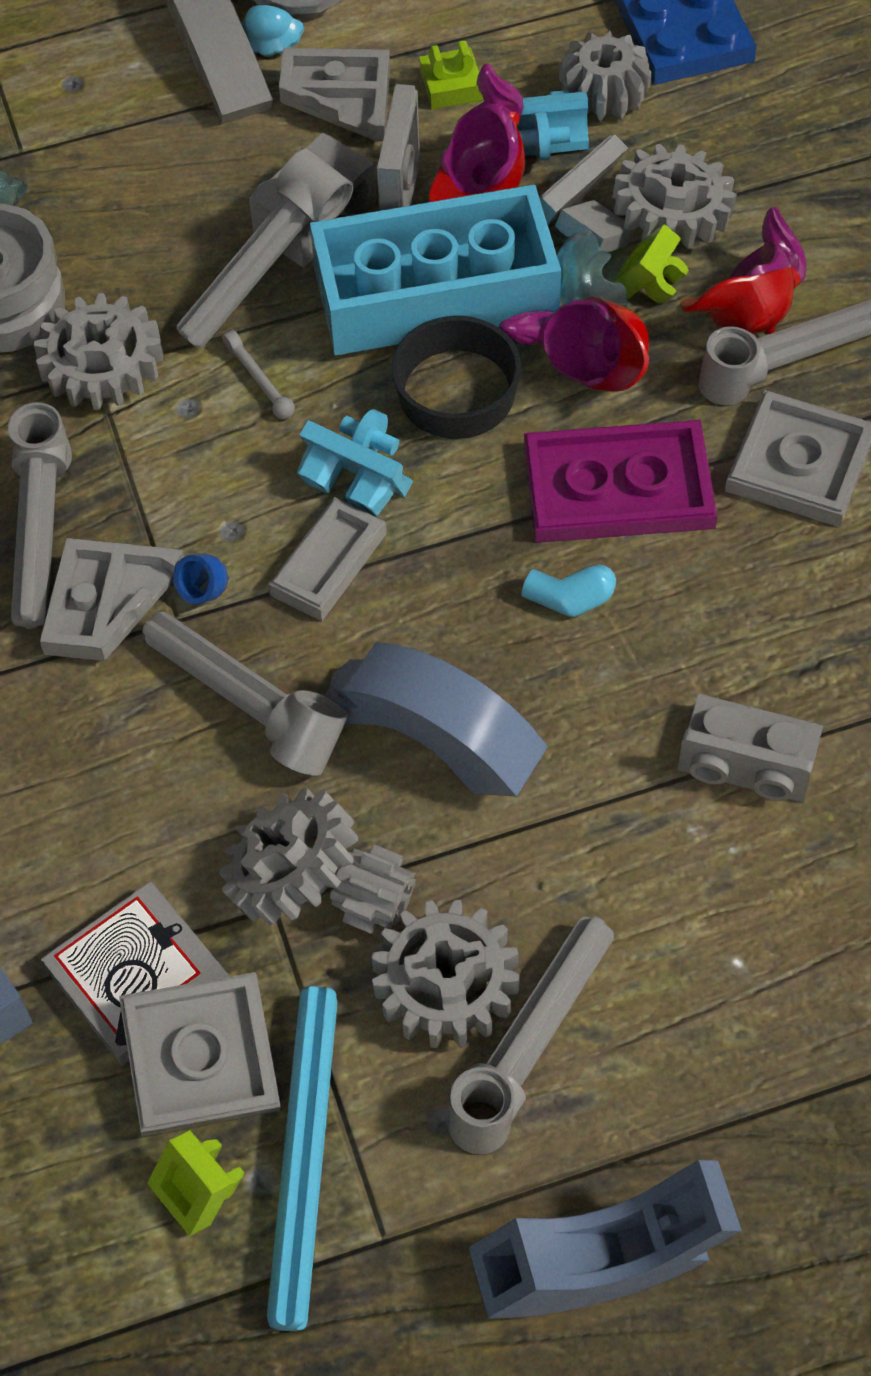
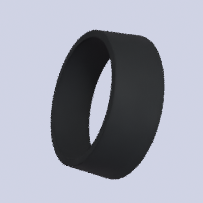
M446 316L419 325L402 339L395 350L392 360V376L404 413L412 423L423 431L435 436L451 439L474 437L493 429L501 423L512 408L521 374L520 355L512 339L497 326L468 316ZM447 351H468L480 354L493 361L505 374L509 388L501 398L483 409L455 414L435 411L419 404L405 391V386L411 372L425 359Z

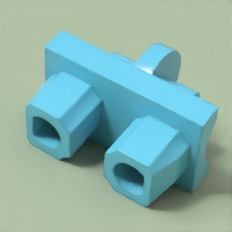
M569 90L552 91L546 96L523 98L524 108L520 115L517 129L522 137L525 156L536 155L538 162L549 161L551 153L589 149L587 125L588 97L586 92L571 93Z
M375 409L368 411L361 421L349 416L343 418L339 430L353 437L352 440L307 420L299 435L308 446L297 471L300 479L317 490L329 493L342 469L356 474L345 498L354 507L375 517L386 506L393 493L405 497L413 483L411 478L402 475L403 466L401 463L377 452V450H380L391 456L394 455L399 446V439L386 434L388 425L387 415Z

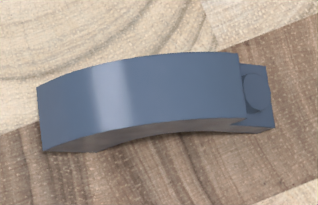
M375 642L364 659H349L346 664L335 672L330 682L331 687L324 695L337 702L347 711L348 718L345 724L384 726L401 732L426 746L451 768L472 794L517 797L548 748L547 744L532 726L510 704L486 685L439 658L401 645Z
M697 1160L642 1194L609 1208L566 1218H515L470 1246L469 1251L488 1318H517L574 1310L630 1295L658 1285L710 1261L707 1253L709 1249L742 1230L719 1162L717 1160Z

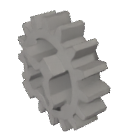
M656 144L654 155L650 156L645 151L639 149L635 152L634 162L624 160L621 163L620 174L616 175L612 198L616 200L614 213L615 215L626 216L624 223L626 230L638 227L643 229L641 240H644L665 224L681 238L683 245L687 249L693 248L695 237L698 236L703 241L710 243L714 239L715 230L725 232L727 229L729 217H732L737 194L732 192L734 179L730 176H721L724 167L721 162L706 164L704 162L706 152L702 150L691 156L686 153L685 146L679 144L675 152L667 153L661 144Z
M98 293L95 304L87 305L81 297H77L74 302L75 310L68 312L61 307L54 309L57 320L56 324L50 322L41 323L40 330L43 339L34 341L37 355L36 362L42 382L48 381L51 394L54 397L67 392L71 406L76 407L84 398H90L93 409L100 410L103 399L110 397L117 406L124 405V392L130 390L132 393L141 396L145 393L142 378L156 380L158 377L156 363L163 361L164 356L156 320H148L147 310L143 305L130 311L128 298L125 296H121L114 305L107 304L104 293Z
M302 788L294 801L285 793L279 795L275 809L269 812L261 806L257 809V817L248 825H241L238 832L243 837L240 844L226 847L224 853L233 862L225 865L219 871V875L227 882L222 888L223 893L253 922L261 917L268 925H274L282 911L291 920L297 919L301 904L307 901L315 907L321 904L320 894L328 887H338L341 883L335 875L337 869L353 863L354 858L346 850V848L358 842L357 834L350 828L355 823L353 818L324 790H321L314 796L308 788Z
M456 899L452 902L449 913H439L433 900L426 901L425 917L417 920L407 910L400 913L402 932L399 933L385 928L381 933L382 947L386 951L373 952L372 955L373 972L379 974V976L372 979L375 998L386 999L382 1004L385 1020L391 1022L403 1016V1036L408 1040L413 1038L420 1029L428 1031L431 1048L439 1046L443 1034H453L459 1048L465 1047L467 1030L473 1027L485 1037L491 1035L492 1020L490 1014L508 1018L511 1013V1000L507 995L518 994L520 974L512 971L518 967L519 953L517 948L504 947L508 942V929L503 924L488 930L487 910L482 907L471 918L463 916L461 900ZM423 943L417 954L408 956L416 947ZM449 968L452 977L443 978L439 969ZM485 990L474 1002L467 1005L475 991Z

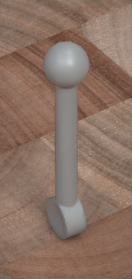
M232 329L222 334V340L229 353L237 356L273 403L272 411L278 419L283 420L293 416L295 411L293 401L288 397L280 395L243 347L237 332Z

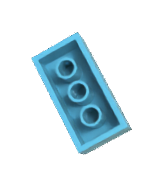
M536 185L310 223L314 269L334 355L398 345L414 328L436 318L468 316L487 321L499 327L502 321L522 313L536 310L556 311L560 307L561 268Z

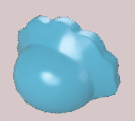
M269 5L251 7L245 19L241 22L255 54L260 53L267 58L277 53L282 54L283 48H291L297 45L304 32L302 22L294 19L288 12Z

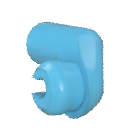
M601 564L586 567L562 580L532 569L524 582L521 596L565 616L576 617L608 601L614 593L616 577L610 568Z

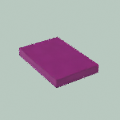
M701 420L524 433L523 446L535 543L716 529L717 512Z

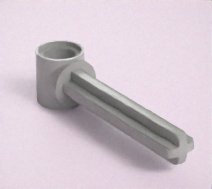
M305 148L298 151L285 164L276 183L277 194L282 200L177 324V330L180 335L193 346L202 348L207 344L308 222L335 219L348 204L354 189L353 183L310 149Z
M871 299L760 338H756L752 333L738 327L717 329L707 340L698 378L700 392L706 399L715 404L734 405L747 397L751 386L766 380L768 370L871 335Z
M38 402L20 407L12 414L8 422V433L13 444L12 469L20 476L11 620L14 625L25 627L27 630H35L40 625H44L47 616L56 479L65 473L72 461V449L60 414L54 407ZM47 439L44 442L34 444L37 441Z
M156 612L150 621L145 622L142 632L146 635L145 641L149 646L266 726V738L272 742L270 754L279 763L307 775H321L348 718L347 711L341 705L328 697L311 691L299 690L287 695L166 612Z
M583 916L578 920L486 1064H473L469 1070L463 1072L455 1080L450 1094L448 1129L452 1140L464 1151L472 1154H488L499 1149L508 1139L511 1123L526 1100V1094L521 1086L614 940V932L605 925V921L597 916L592 918ZM481 1102L491 1105L498 1114L490 1119L479 1120L469 1116L464 1111V1108L472 1103Z

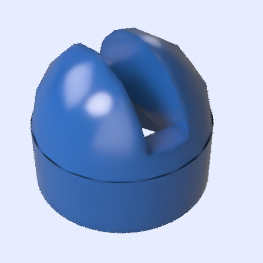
M206 553L188 555L183 557L175 567L174 585L176 591L188 603L201 604L213 601L221 596L227 588L229 580L227 568L224 563L213 555ZM209 579V582L205 590L203 591L202 589H200V587Z

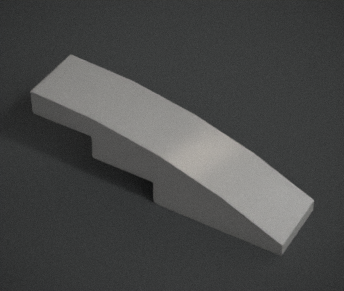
M166 0L184 48L188 47L202 85H207L221 124L272 109V96L231 0Z

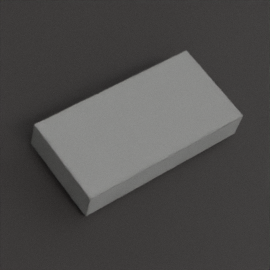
M616 135L607 137L541 195L539 199L548 228L558 220L562 209L578 203L615 168L628 150V147Z
M334 497L269 583L270 596L322 622L386 536V522Z

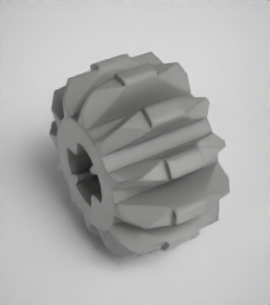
M609 29L605 36L597 37L591 32H587L583 42H570L569 49L566 55L562 57V64L559 66V81L561 82L562 90H569L571 93L586 92L588 97L587 115L590 113L596 114L601 123L605 115L612 114L618 119L623 120L627 110L640 109L641 102L644 100V96L647 95V88H650L651 70H649L645 47L634 46L631 35H626L619 39L615 38Z

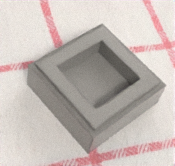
M595 200L562 209L555 225L561 233L594 256L628 246L636 230H626L623 219Z

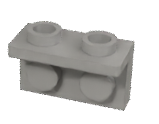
M698 693L688 729L685 730L681 742L678 770L690 773L696 779L708 784H722L725 782L752 789L766 799L774 801L790 799L804 803L824 725Z

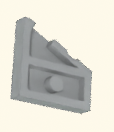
M283 48L279 81L280 102L375 141H383L387 119L390 50Z
M66 538L40 639L44 655L105 661L174 582L175 567L184 557L182 549Z

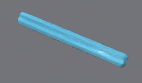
M305 987L300 992L267 1308L269 1326L281 1331L304 1330L308 1321L338 1003L335 990L329 987Z

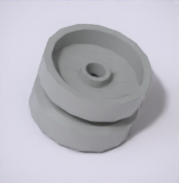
M1 203L0 352H14L33 345L36 340L43 339L40 330L42 322L57 323L54 309L57 307L65 309V288L61 272L57 266V255L53 239L44 222L27 209Z

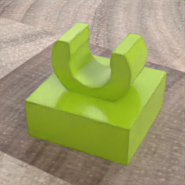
M465 40L459 41L458 50L440 53L438 45L431 46L428 55L419 56L420 75L431 110L483 101V96L476 84L479 70L472 49Z
M665 224L660 226L634 247L611 283V286L627 300L644 288L647 295L653 301L663 304L676 293V290L665 281L664 276L675 284L686 276L689 271L681 259L671 256L681 238Z
M191 1130L168 1141L147 1182L148 1186L189 1237L211 1226L224 1200L234 1194L245 1173L241 1167L234 1168L230 1172L225 1173L215 1161L222 1148V1144L216 1139L206 1140L201 1143Z

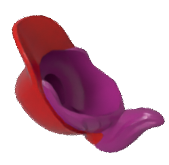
M488 63L484 64L480 69L476 82L484 102L473 107L458 120L452 133L450 144L441 155V166L432 183L429 202L517 188L521 182L525 168V151L517 126L524 108L523 98L520 92L513 85L501 79Z
M771 207L764 217L762 225L764 245L743 259L735 267L727 280L708 289L699 299H685L681 301L680 307L683 311L706 312L719 328L738 327L753 335L760 333L768 335L775 332V326L788 314L793 301L794 289L804 281L807 270L802 246L777 207Z
M588 297L585 300H573L571 303L559 307L556 311H530L508 318L499 324V328L520 344L534 345L542 343L545 353L556 370L567 378L579 381L592 389L609 392L624 391L635 385L648 369L649 336L645 324L634 311L611 301L596 297Z

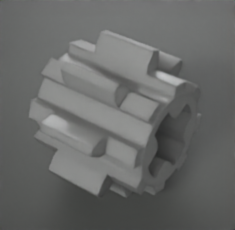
M374 844L370 853L354 848L352 853L349 852L354 858L353 863L340 867L336 874L341 883L338 887H333L331 891V905L345 912L342 922L370 934L373 933L376 924L392 930L393 926H397L401 920L400 913L406 910L410 902L416 879H413L415 873L400 867L404 856Z

